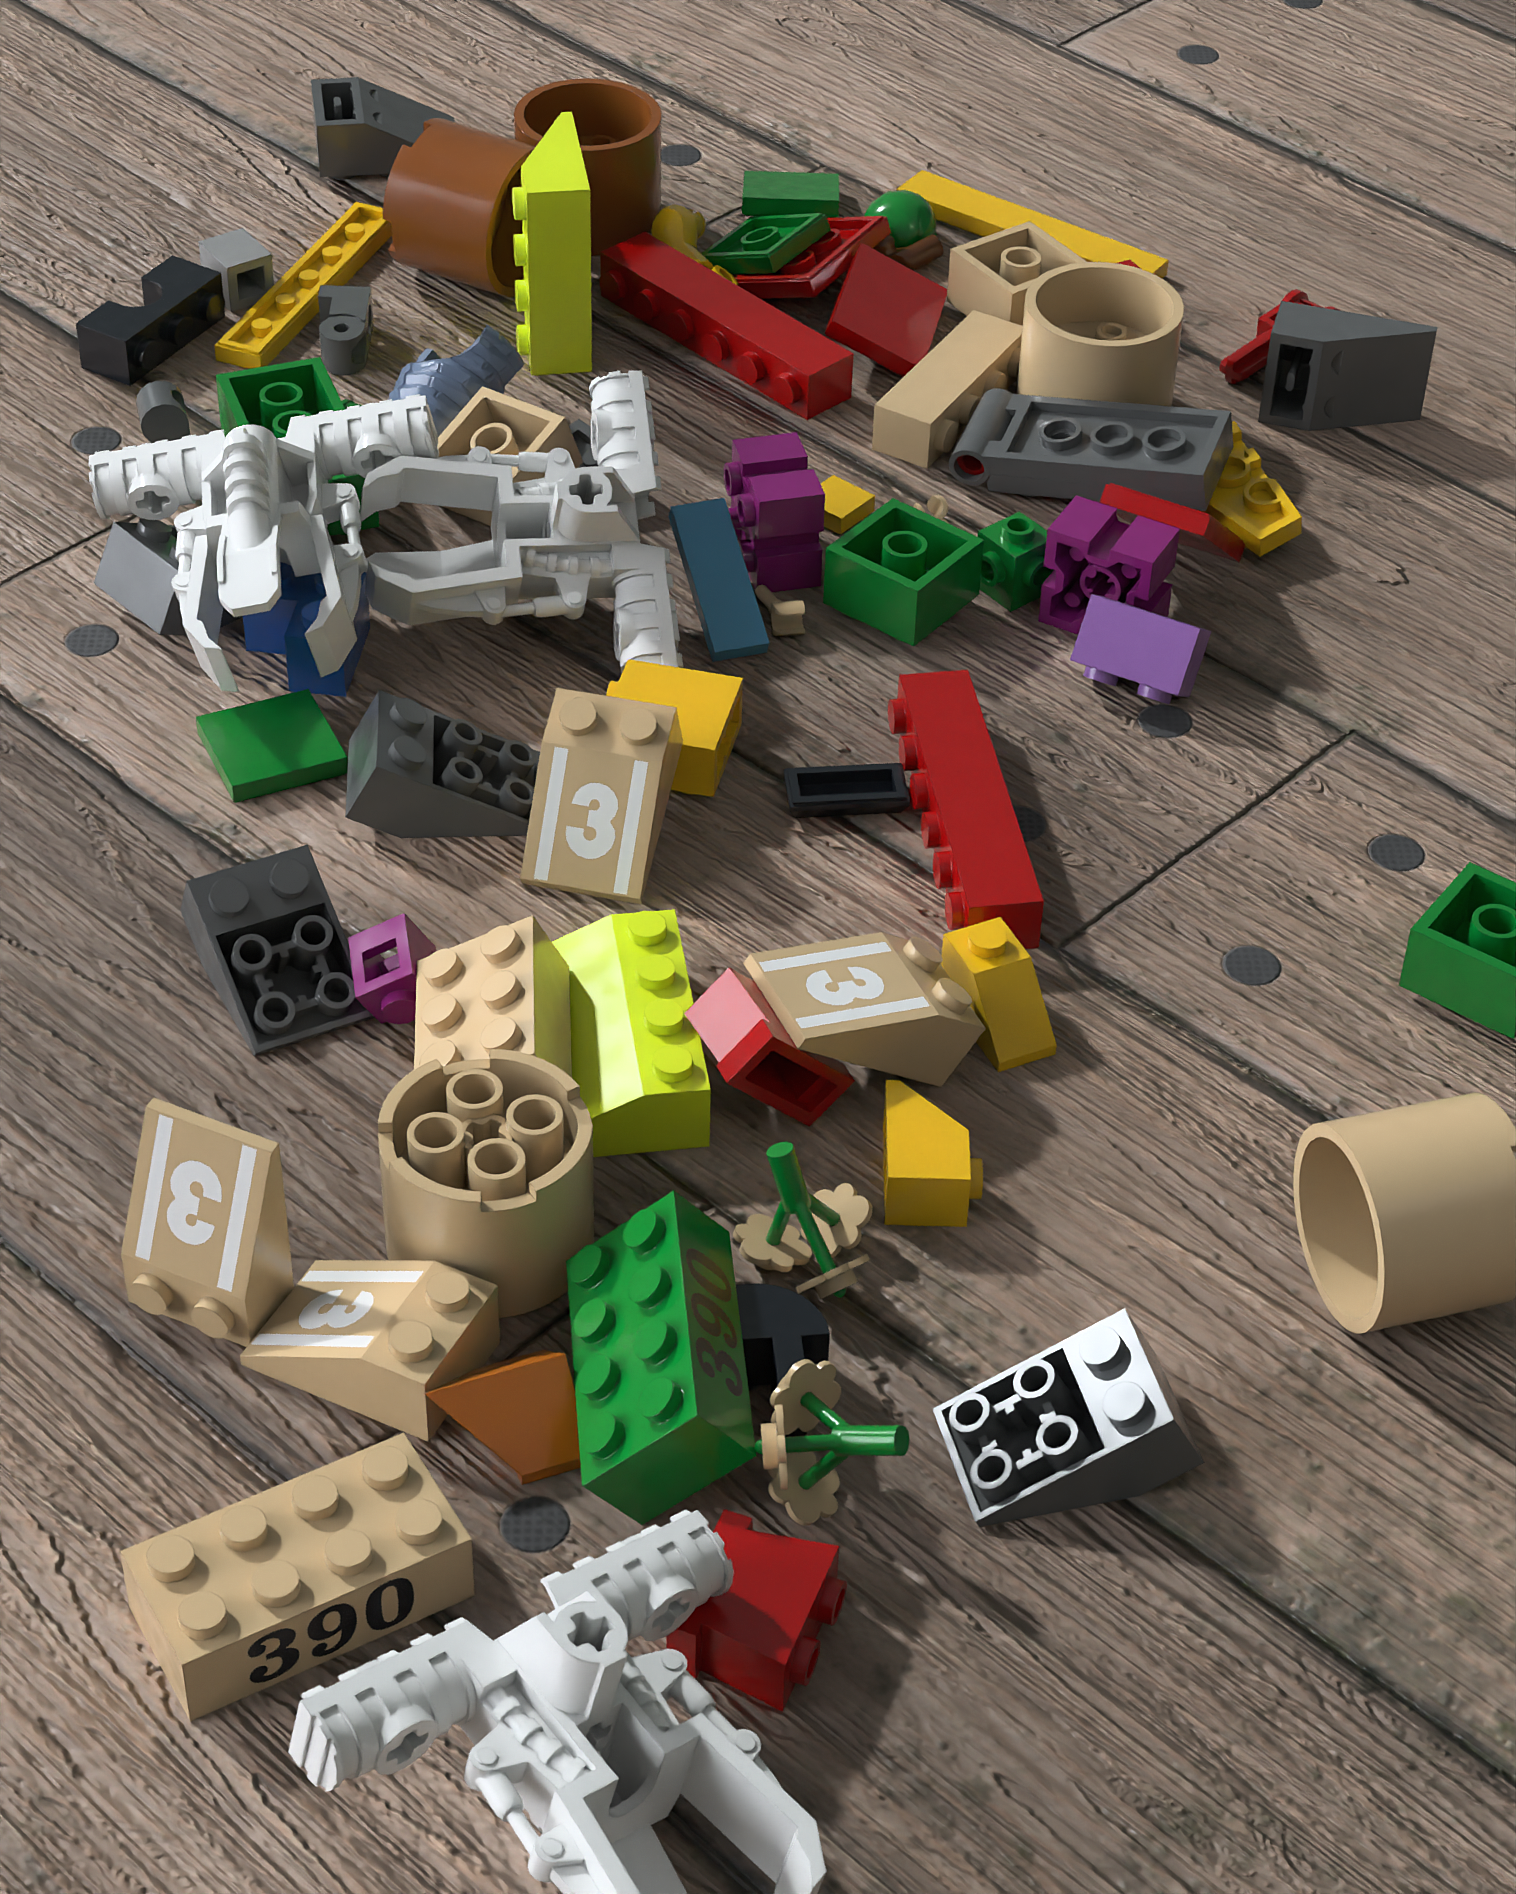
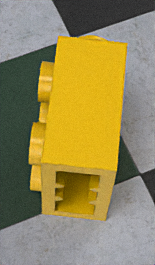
M628 659L619 681H611L609 683L606 696L676 707L683 744L671 790L686 794L714 797L742 725L743 678Z

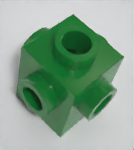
M1017 512L979 530L978 537L984 540L980 591L1010 612L1040 598L1042 584L1054 571L1044 567L1047 530L1021 512Z

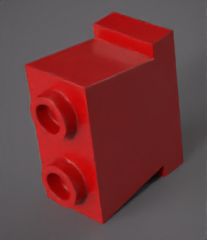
M730 967L684 1013L719 1063L716 1067L727 1084L809 1127L855 1081L842 1062L834 1058L798 1049L755 981Z
M724 1509L713 1533L717 1532L725 1543V1554L728 1560H732L734 1572L732 1585L726 1593L714 1597L710 1596L706 1603L694 1609L683 1624L666 1636V1649L677 1650L685 1656L687 1660L686 1670L695 1679H697L700 1671H703L783 1712L795 1684L807 1686L814 1673L821 1646L820 1640H817L816 1637L822 1624L825 1623L833 1626L841 1612L847 1590V1581L837 1578L839 1546L752 1530L753 1518Z

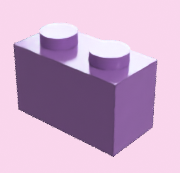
M1091 594L1070 660L1086 665L1083 676L1116 686L1118 678L1122 677L1140 683L1137 694L1170 704L1173 694L1190 697L1211 631L1104 596Z

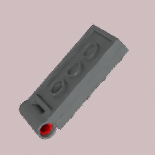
M990 389L983 394L949 459V469L958 481L966 485H980L988 479L987 485L990 492L1020 494L1025 497L1046 496L1073 499L1077 495L1089 500L1100 501L1105 485L1114 483L1195 510L1206 511L1233 449L1231 411L1012 394L1004 389Z

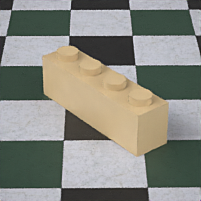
M973 310L874 405L872 450L926 469L944 452H949L955 441L963 434L983 394L995 388L1006 390L1018 379L1023 326Z

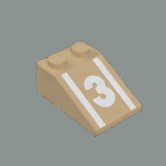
M556 688L541 744L520 875L522 884L642 904L683 744L676 707Z
M879 932L750 953L743 963L796 1047L800 1050L942 1087L986 1029L970 1007L972 1003L971 996L959 984L952 981L942 967L941 962L943 958L939 951L919 937H911L910 940Z
M153 1098L145 1108L121 1251L129 1302L136 1304L150 1314H162L196 1327L212 1338H224L245 1347L250 1344L294 1288L279 1143Z
M316 1260L240 1355L241 1365L429 1442L448 1414L429 1399L425 1393L473 1369L483 1367L500 1343L498 1285L437 1261Z

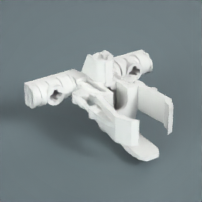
M642 370L628 371V373H620V371L609 372L604 377H596L589 385L590 397L593 399L591 402V449L593 458L597 460L598 466L575 468L570 453L563 448H554L550 453L519 452V455L491 454L487 448L477 446L472 448L468 455H451L435 459L400 455L367 473L362 489L361 522L374 512L394 508L400 502L492 511V540L443 551L374 553L366 558L368 567L364 571L367 572L365 594L372 609L406 625L463 617H482L486 623L496 625L502 622L504 617L534 614V617L564 615L568 619H578L584 613L586 598H615L613 601V642L616 659L620 661L621 672H623L628 659L683 668L682 654L678 653L680 636L676 603L669 596V589L674 587L672 574H668L666 571V563H670L669 549L641 544L639 537L638 520L655 516L654 502H648L649 492L662 490L661 479L659 476H655L654 466H658L659 463L657 452L654 451V440L656 438L651 401L645 398V390H649L648 377L643 375ZM511 466L518 467V470L526 472L545 473V478L513 483ZM518 599H533L531 603L518 604Z
M417 394L406 396V399L392 401L390 399L379 401V403L351 406L340 411L328 410L312 416L300 415L291 417L286 437L276 438L270 430L262 426L242 425L230 431L226 438L223 429L211 431L209 434L196 436L195 434L173 441H168L167 439L139 446L123 447L122 450L95 452L94 455H89V468L91 470L89 472V482L94 491L91 494L96 511L102 520L109 519L111 515L117 514L121 516L135 514L147 520H161L174 514L179 505L195 504L196 500L202 499V506L180 513L174 519V525L177 530L175 553L179 567L178 575L172 579L171 583L180 602L183 627L200 667L221 691L239 692L224 653L218 646L223 607L233 617L270 611L281 596L280 562L292 565L296 577L315 573L322 574L327 596L320 602L317 619L306 631L305 637L321 678L340 669L357 641L353 620L359 604L361 574L366 571L368 563L359 537L361 530L359 510L361 505L355 487L348 483H328V480L340 474L345 476L359 474L366 478L367 473L400 455L435 459L439 457L437 447L438 435L426 395L421 396ZM340 520L341 527L347 534L349 543L333 545L327 524Z
M684 1510L671 1516V1523L662 1527L653 1525L642 1530L641 1533L632 1535L622 1542L619 1541L605 1548L608 1553L596 1559L588 1556L573 1563L575 1569L565 1574L557 1571L542 1578L540 1582L545 1586L555 1610L548 1614L543 1612L495 1640L490 1639L468 1620L461 1617L446 1624L444 1627L446 1631L438 1635L432 1636L427 1633L411 1641L412 1647L400 1653L392 1650L379 1656L376 1660L367 1662L357 1669H352L338 1676L341 1681L327 1688L319 1685L301 1695L303 1699L299 1702L288 1753L299 1767L304 1766L308 1772L307 1778L315 1787L320 1785L326 1788L325 1792L338 1788L346 1778H358L374 1769L380 1775H390L401 1771L422 1756L434 1742L435 1738L447 1733L452 1725H459L475 1745L469 1753L464 1771L466 1784L471 1789L481 1791L494 1813L503 1822H509L530 1855L528 1870L533 1878L541 1882H553L562 1894H687L651 1827L652 1824L669 1815L680 1793L776 1883L774 1894H817L826 1873L817 1822L783 1790L776 1777L758 1756L761 1748L759 1737L751 1730H736L715 1708L716 1702L711 1694L686 1670L687 1660L681 1652L674 1649H664L630 1657L625 1650L627 1642L640 1635L645 1641H655L664 1638L683 1624L694 1609L706 1603L710 1596L722 1595L731 1587L734 1572L732 1560H728L724 1551L725 1543L717 1532L713 1533L708 1527L709 1522L698 1510L694 1512ZM673 1697L692 1718L679 1724L666 1701ZM524 1808L530 1814L529 1817L532 1823L536 1826L539 1832L542 1833L541 1836L537 1835L534 1828L522 1812Z

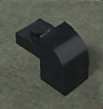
M736 1285L748 1386L770 1385L772 1394L789 1369L798 1361L808 1359L816 1365L821 1361H828L829 1328L822 1313L809 1300L794 1291L775 1285ZM797 1428L794 1432L785 1435V1437L807 1436V1432Z

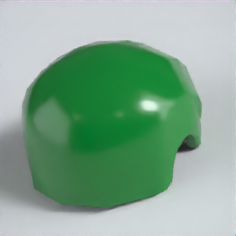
M907 190L886 192L869 205L864 215L887 217L891 230L889 235L894 238L896 248L908 247L931 234L937 237L936 218L932 206L921 195Z

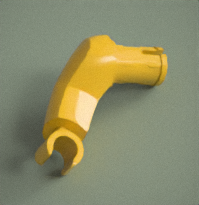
M673 204L664 207L655 216L652 223L653 237L738 285L736 279L727 270L719 265L713 266L697 250V240L703 236L706 229L705 218L700 212L693 213V209Z

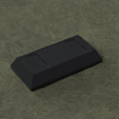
M902 763L783 769L789 809L796 818L901 813L910 806Z

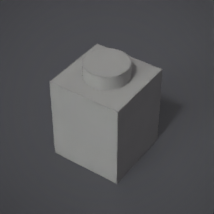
M244 228L198 241L201 265L221 272L225 307L230 312L254 305L274 285L272 254Z

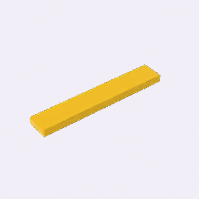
M924 170L918 172L896 189V191L907 190L921 195L932 206L936 220L982 237L1030 221L1087 262L1118 263L1131 259L1142 270L1148 271L1160 278H1164L1167 275L1168 259Z
M355 202L214 345L216 361L247 369L267 366L319 312L318 295L320 285L344 286L392 236L391 221L382 219L383 208Z

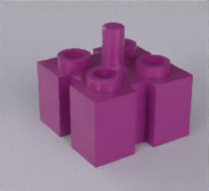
M797 432L732 440V462L724 464L725 488L728 496H731V508H728L754 590L760 585H765L771 592L821 586L823 549L819 543V532L824 531L825 493L814 469L808 470L807 468L808 456Z
M1076 495L1047 529L1044 567L1054 571L1042 584L1038 621L1078 635L1091 594L1104 596L1168 617L1173 584L1164 582V580L1175 567L1180 529L1139 515L1129 525L1118 520L1117 508Z

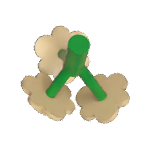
M790 1142L776 1143L767 1149L766 1154L781 1201L774 1219L763 1214H753L749 1216L746 1224L736 1225L733 1237L741 1243L740 1254L748 1262L763 1269L788 1272L792 1269L793 1265L807 1264L813 1252L823 1274L797 1286L798 1294L814 1287L820 1299L831 1294L841 1298L846 1294V1287L858 1282L853 1269L870 1261V1258L866 1254L839 1267H836L833 1258L840 1252L842 1247L852 1249L859 1244L862 1236L861 1228L869 1222L872 1216V1204L865 1197L857 1195V1190L849 1183L840 1184L834 1192L823 1189L811 1195L807 1190L793 1144ZM791 1214H796L801 1225V1235L809 1242L810 1247L799 1240V1231L795 1227L788 1225Z
M808 1359L795 1363L771 1394L770 1404L775 1411L772 1414L771 1423L761 1424V1439L754 1446L755 1451L763 1456V1469L768 1470L773 1478L768 1485L770 1496L786 1508L793 1521L803 1526L813 1524L820 1516L828 1518L837 1511L838 1503L833 1494L838 1490L840 1480L835 1468L849 1456H904L908 1451L910 1441L908 1430L903 1425L848 1424L832 1410L841 1395V1387L834 1380L836 1367L829 1361H821L816 1365ZM819 1420L832 1431L831 1434L785 1437V1435L794 1432L797 1428L804 1432L810 1431L818 1424ZM830 1451L819 1461H816L814 1452Z

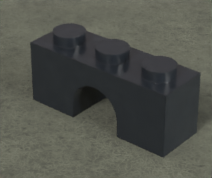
M174 255L166 259L141 277L144 306L129 307L108 300L76 323L81 368L129 386L133 385L225 317V299L223 297L221 272Z

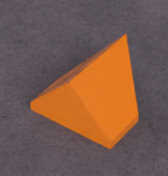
M540 1350L476 1368L425 1393L429 1399L513 1468L521 1485L581 1468L575 1389L567 1357L564 1353Z

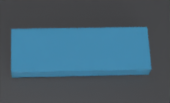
M725 498L671 506L668 516L712 662L767 653L770 642Z

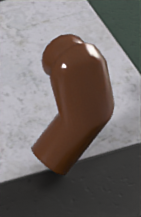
M932 234L908 247L896 248L894 238L888 235L873 248L913 271L943 255L941 241Z

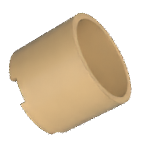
M1074 263L1054 268L1040 275L1030 284L1025 295L1017 394L1172 406L1184 315V304L1179 293L1168 282L1148 271L1117 263Z
M490 1049L489 1059L467 1060L442 1066L436 1058L411 1071L390 1091L382 1105L378 1118V1144L388 1260L437 1261L498 1285L499 1318L524 1314L553 1302L568 1291L566 1260L577 1254L583 1247L594 1243L593 1124L589 1111L580 1097V1086L566 1072L546 1060L530 1054L505 1049Z
M1469 1093L1315 1123L1309 1126L1302 1134L1296 1150L1293 1173L1294 1204L1299 1236L1316 1288L1328 1310L1345 1329L1357 1334L1504 1304L1516 1298V1158L1513 1153L1516 1152V1128L1505 1111L1493 1099L1481 1093Z

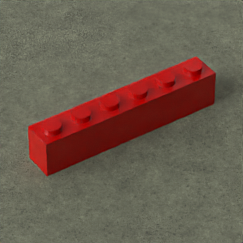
M643 232L600 252V287L602 297L804 419L809 420L852 398L854 353L647 232Z
M954 670L899 675L897 699H889L888 702L889 728L892 735L900 734L899 760L902 763L903 771H911L910 797L914 810L922 809L923 811L921 816V832L925 849L934 848L933 875L936 888H945L947 892L945 895V916L948 929L958 930L1001 917L1025 949L1039 948L1044 900L969 671Z

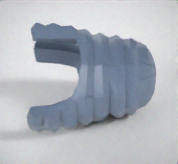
M486 325L475 342L460 355L441 359L433 349L423 351L416 362H411L402 368L388 400L406 399V396L417 394L421 396L426 395L439 437L482 386L504 394L505 385L525 363L519 352L516 351L504 336H501L499 332Z

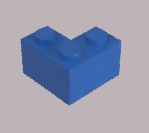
M280 562L281 596L270 611L243 616L246 651L286 655L289 691L298 692L309 689L312 694L346 697L371 628L369 601L365 594L367 572L361 574L359 604L353 620L357 641L340 669L321 678L305 633L317 619L320 602L327 596L322 574L315 573L296 577L292 565Z

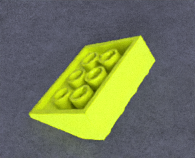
M561 112L522 164L521 187L512 188L514 219L522 220L523 234H514L513 236L515 265L524 266V280H515L517 312L525 311V324L516 325L517 352H519L520 356H527L531 376L592 372L590 186L572 112Z
M675 909L611 914L552 941L569 965L572 1078L580 1086V1097L589 1111L593 1124V1157L709 1147L711 1088L700 1035L684 1014L694 1003Z

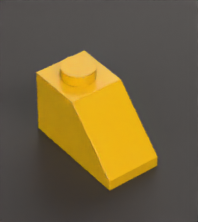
M998 917L943 934L941 955L943 961L941 965L951 980L959 984L971 996L972 1003L970 1007L986 1028L976 1043L995 1069L1001 1072L1055 1055L1057 1044L1031 956L1002 918Z
M886 1080L882 1126L884 1225L967 1227L969 1199H981L983 1190L982 1158H970L969 1130L900 1080Z

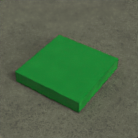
M744 171L742 214L744 216L822 213L826 214L827 218L839 217V174Z
M822 213L751 216L701 254L713 266L719 265L731 275L775 273L831 229L826 214Z
M309 689L196 717L197 733L234 803L347 774V756Z

